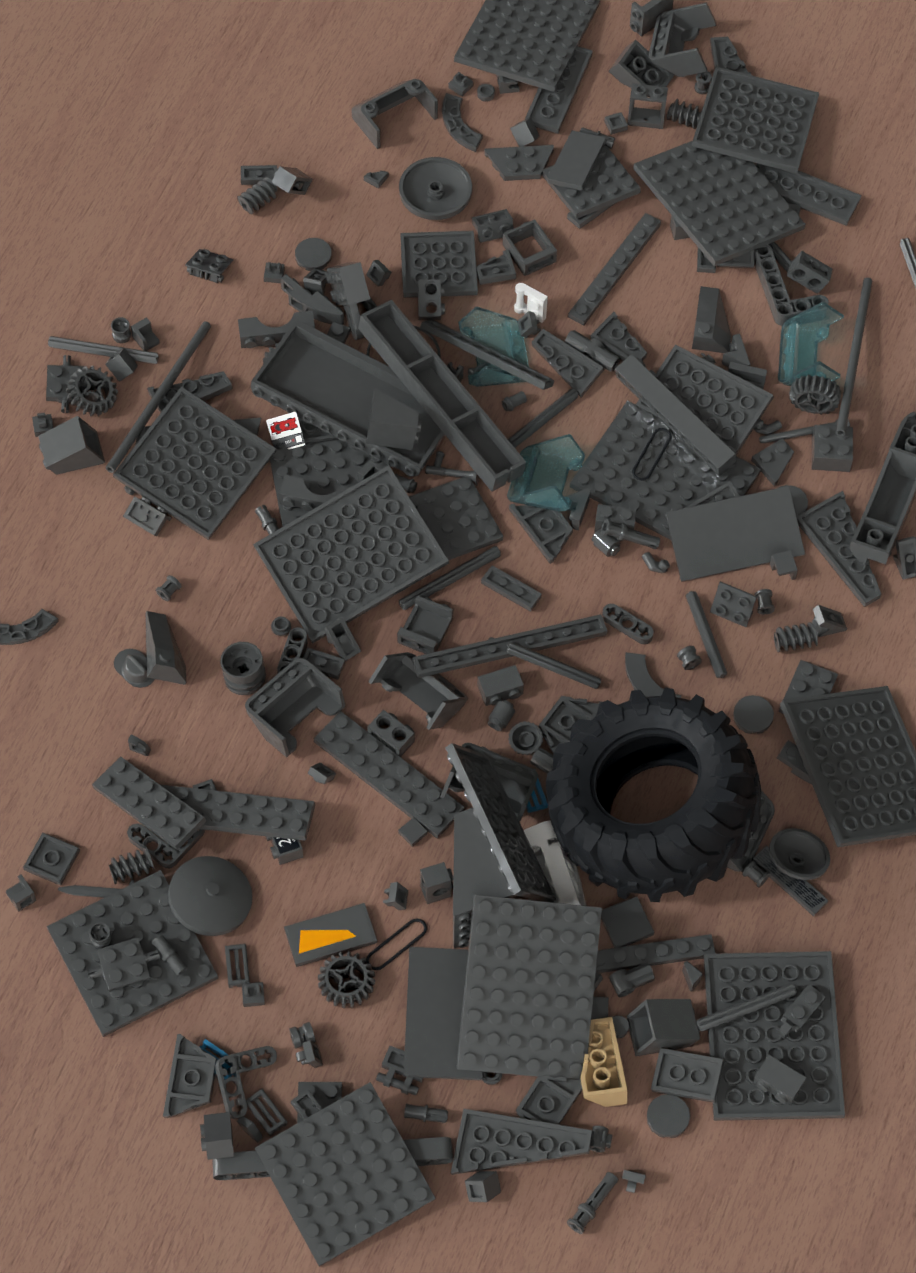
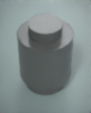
M601 529L597 530L592 536L591 540L594 542V546L607 557L615 556L620 551V541L609 535L602 536Z
M507 700L498 701L488 717V725L497 731H502L503 728H506L515 713L514 705Z

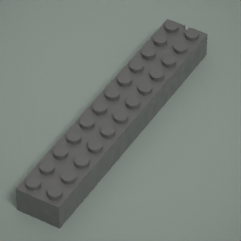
M390 300L361 314L358 329L491 492L506 485L507 481L511 482L523 476L526 461L396 304Z

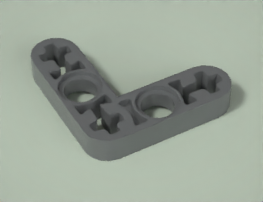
M133 824L127 831L129 841L141 851H143V848H147L150 842L158 843L157 849L149 850L150 856L162 867L168 869L176 866L205 833L204 829H200L192 836V839L188 840V844L185 847H181L177 851L141 824ZM140 831L142 838L137 835L134 837L133 832L138 833ZM163 854H165L168 857L172 855V860L168 859L165 861Z
M264 1046L226 1055L216 1061L215 1070L225 1111L230 1112L232 1119L241 1118L247 1112V1103L239 1073L274 1064L277 1059V1053L273 1047ZM265 1052L271 1056L268 1062L266 1059L257 1061V1057L265 1054ZM243 1055L250 1057L251 1065L249 1067L242 1065L241 1058ZM225 1062L231 1065L228 1070L222 1069V1064ZM233 1074L234 1077H229L224 1080V1076ZM229 1081L235 1083V1093L227 1091L226 1084ZM238 1095L239 1098L235 1099V1102L234 1100L229 1101V1098ZM235 1104L236 1106L241 1107V1110L238 1111V1115L236 1111H232V1107H234Z

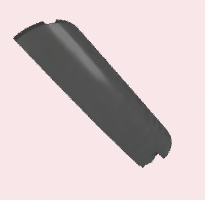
M915 412L908 414L902 420L889 448L869 502L851 540V552L861 562L866 563L867 559H871L883 564L887 563L915 499Z

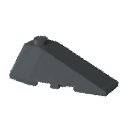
M701 286L692 349L727 353L730 351L731 333L720 291L718 288Z
M146 611L147 678L185 685L187 683L186 665L166 615Z

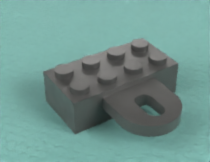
M349 262L327 268L325 276L327 283H331L332 291H330L332 301L336 302V305L344 306L353 338L355 340L363 339L364 335L358 329L360 314L357 303L369 300L370 296L361 262Z

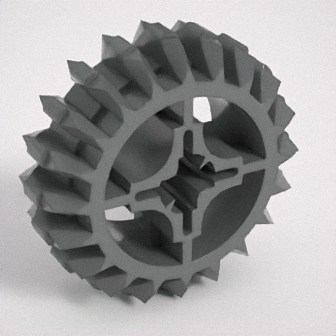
M85 366L82 370L79 368L75 373L71 374L67 382L66 392L69 393L67 399L72 400L71 406H77L76 411L82 409L83 415L89 412L90 416H93L95 413L99 416L102 412L107 413L114 406L117 400L116 395L118 394V390L115 389L117 383L112 382L113 376H107L108 371L102 373L101 367L95 370L94 366H91L90 369ZM78 383H80V384L82 385V386H81V388H82V390H83L82 394H81L80 391H79ZM102 388H103L104 391H105V396H106L105 399L102 397V396H103V394H102V392H101V389H102Z
M808 374L807 377L801 376L796 378L790 387L789 399H791V403L795 405V408H800L801 411L813 414L819 413L821 415L822 413L829 414L830 411H835V408H838L840 404V386L836 385V382L831 381L830 378Z
M340 951L338 958L332 954L331 961H324L325 967H320L322 974L318 975V980L321 981L318 983V987L322 989L321 995L327 996V1002L334 1000L335 1007L342 1003V1008H346V1004L350 1003L351 1008H353L354 1002L361 1005L362 998L368 1000V993L373 992L372 986L375 985V979H373L375 972L371 970L372 965L370 963L366 964L367 960L365 957L359 960L358 953L351 957L350 951L347 952V956H343V953ZM355 969L363 975L364 981L359 980V977L354 975ZM350 975V981L348 980V982L343 984V979L348 978ZM330 978L339 984L338 991L330 985Z

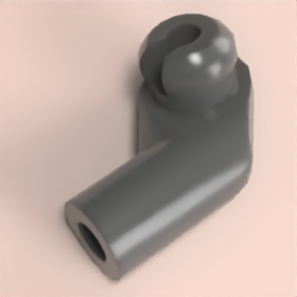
M650 552L642 555V559L650 571L658 573L668 571L670 564L667 560L655 561Z

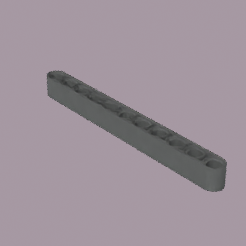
M449 1137L403 1140L417 1166L442 1165L453 1162L452 1140ZM256 1151L234 1152V1157L212 1159L213 1179L215 1180L270 1177Z

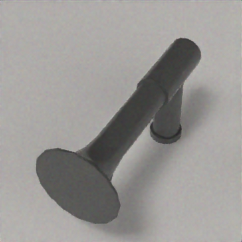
M441 451L436 452L434 466H426V474L460 478L466 476L478 486L480 477L474 470L463 471L441 467L445 455Z

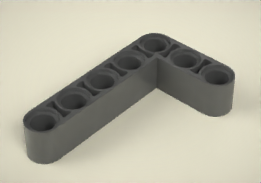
M767 244L755 249L754 265L776 324L788 326L819 320L826 316L829 304L827 297L815 295L790 300L770 245Z

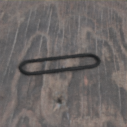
M659 428L654 431L632 470L634 478L644 481L651 476L671 441L672 435L669 430ZM659 431L667 432L669 438L649 474L644 478L636 476L635 470L656 433Z
M418 918L410 920L398 931H396L393 935H391L388 939H386L383 943H381L378 947H376L373 951H371L366 958V964H369V959L375 952H377L380 948H382L385 944H387L390 940H392L410 924H412L413 922L422 923L424 926V931L418 937H416L413 941H411L408 945H406L403 949H401L398 953H396L393 957L386 961L382 966H372V970L383 969L385 966H387L390 962H392L395 958H397L400 954H402L411 945H413L416 941H418L421 937L425 935L427 931L426 923Z

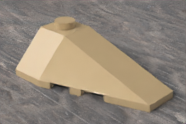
M612 1017L591 1020L588 1054L584 1055L581 1072L584 1099L604 1107L627 1104V1086Z

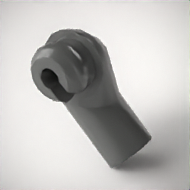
M760 419L754 430L757 433L770 435L781 429L782 424L779 420H776L767 425Z

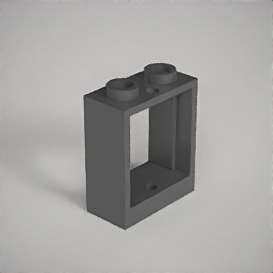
M632 83L627 124L630 126L663 129L668 87ZM635 100L662 103L661 110L634 107Z
M536 220L525 222L521 226L510 229L503 234V246L506 250L509 249L511 258L524 276L557 261L556 248ZM533 236L543 251L524 259L514 244Z

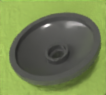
M796 828L784 829L776 833L770 842L769 854L771 860L779 870L792 878L800 880L819 878L827 871L830 865L828 848L821 839L808 831Z

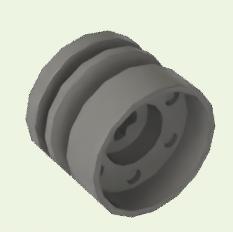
M237 642L224 650L221 655L220 664L226 687L238 695H250L261 689L266 680V672L260 649L249 642Z

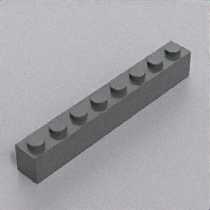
M631 354L615 368L616 377L718 476L722 475L736 462V451L729 444L726 445L717 432L713 433L709 429L708 423L703 419L700 420L691 407L687 408L683 404L684 402L677 394L674 395L665 382L661 383L654 371H649L645 368V364L640 358L636 359Z

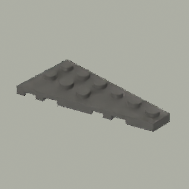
M841 491L798 515L797 522L799 527L861 604L866 607L880 599L881 592L876 578L872 574L869 560L867 559L866 563L861 562L851 552L850 543L857 527L852 520L850 508L846 504L844 492Z

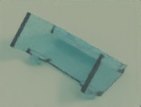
M821 302L788 319L783 324L780 340L779 382L786 386H791L796 378L801 376L807 377L808 374L811 376H815V374L820 377L824 376V378H830L831 381L840 378L838 372L820 361L817 362V347L819 342L828 337L829 326L843 319V314L825 302Z

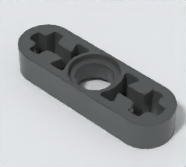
M607 604L603 608L602 618L607 624L640 644L645 645L652 641L654 631L650 625L615 604ZM615 612V615L608 616V613ZM629 620L633 623V626L626 628L622 623ZM641 633H648V635H644V637L641 636Z

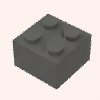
M814 425L811 470L850 472L853 462V427H847L846 434L838 436L836 434L837 426Z

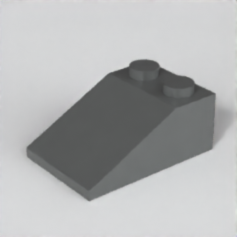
M636 39L623 50L608 71L619 82L632 88V83L666 87L674 77V74L652 64L649 59V51Z

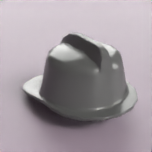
M125 649L115 657L114 668L132 686L138 688L147 687L155 680L147 678V657L142 652L136 649Z

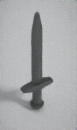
M131 879L129 885L135 883L134 879ZM78 885L58 888L61 892L75 896L101 898L121 890L117 888Z

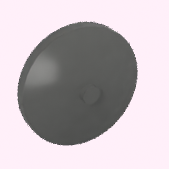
M429 157L414 162L403 172L399 182V195L403 205L414 215L429 220H443L459 214L466 208L472 196V181L468 172L457 162L447 158Z
M201 856L190 859L176 870L169 884L168 901L174 916L183 926L201 935L219 936L234 931L244 922L251 909L252 890L244 873L233 863L219 857Z

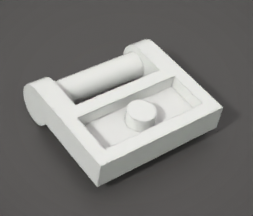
M524 283L516 284L515 292L517 299L514 311L518 314H526L528 311L534 312L536 319L543 323L546 319L548 296ZM524 295L528 296L527 304L524 303Z

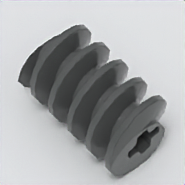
M676 99L669 107L667 120L672 117V121L676 122L679 119V124L685 122L687 127L692 124V128L696 129L701 112H699V106H696L693 110L691 103L688 107H685V101L679 105V99Z
M264 177L263 180L254 184L252 188H248L246 192L237 196V199L242 208L252 215L254 213L253 208L258 211L260 209L259 205L261 207L265 206L264 200L270 203V197L275 199V192L278 189L272 183L271 178Z
M809 622L807 627L804 623L800 624L799 627L797 625H792L791 628L785 626L784 629L778 627L776 632H774V643L778 653H780L782 646L786 652L789 645H791L793 650H796V644H799L801 649L804 648V643L809 648H811L813 641L816 646L818 645L817 630L812 622Z
M146 847L143 848V854L136 850L135 857L130 852L127 853V859L119 855V862L112 857L111 864L109 865L114 884H117L118 877L125 882L126 875L133 879L134 872L141 877L142 870L147 874L150 873V867L154 870L149 850Z

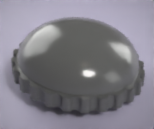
M519 722L510 730L509 744L518 754L532 755L543 743L541 729L534 725V723Z

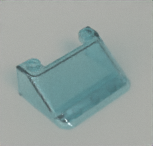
M475 307L458 322L461 334L529 367L524 337L520 336L516 319ZM476 356L477 366L486 362ZM491 363L479 369L478 372L475 371L474 375H468L469 384L476 387L526 382Z
M564 435L525 447L520 452V455L526 461L523 476L511 481L507 494L509 501L559 512L570 509L572 501L569 497L562 495L568 472L571 469L573 471L579 470L585 458L584 452L572 435Z

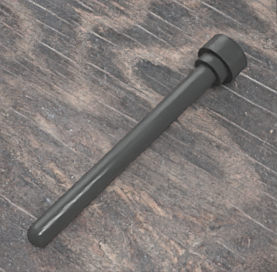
M838 419L835 420V422L827 423V424H822V425H824V426H837ZM849 419L847 422V427H850ZM814 426L761 436L759 442L764 444L778 441L782 438L789 439L813 434Z

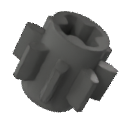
M593 1126L590 1150L605 1152L606 1147H611L613 1135L608 1134L609 1129L606 1127Z

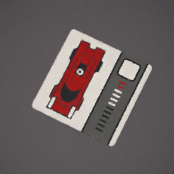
M296 412L266 420L273 447L276 449L288 448L290 450L305 445Z

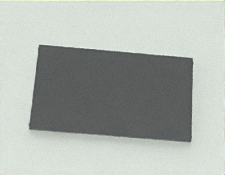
M789 486L665 512L681 582L770 563L772 554L791 550L793 557L805 555Z
M409 947L403 1077L482 1080V1071L456 1069L468 950Z

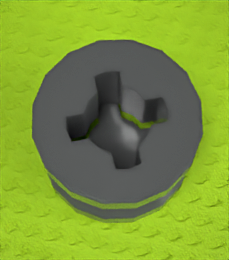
M694 646L685 647L677 654L678 659L683 662L684 670H691L702 662L700 656L696 655Z

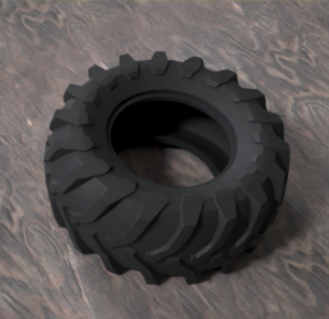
M664 688L661 696L646 697L641 690L631 691L629 701L618 705L606 700L599 704L597 715L592 720H577L572 725L570 742L558 744L554 751L553 771L549 772L546 778V793L549 816L556 837L564 852H569L567 856L576 866H580L587 874H590L588 877L589 881L597 887L605 883L616 888L618 897L625 900L630 893L647 894L650 902L659 903L664 893L678 891L684 897L694 895L697 884L702 880L709 879L717 882L725 876L729 860L741 859L746 854L750 832L756 831L760 822L761 784L754 756L751 750L747 749L748 744L742 734H738L737 730L732 725H729L731 722L730 718L723 711L714 713L704 706L705 700L701 696L696 694L691 700L682 699L675 696L674 689ZM659 766H677L688 769L698 775L696 787L689 800L678 811L662 820L634 824L611 816V807L617 793L627 781L640 772Z

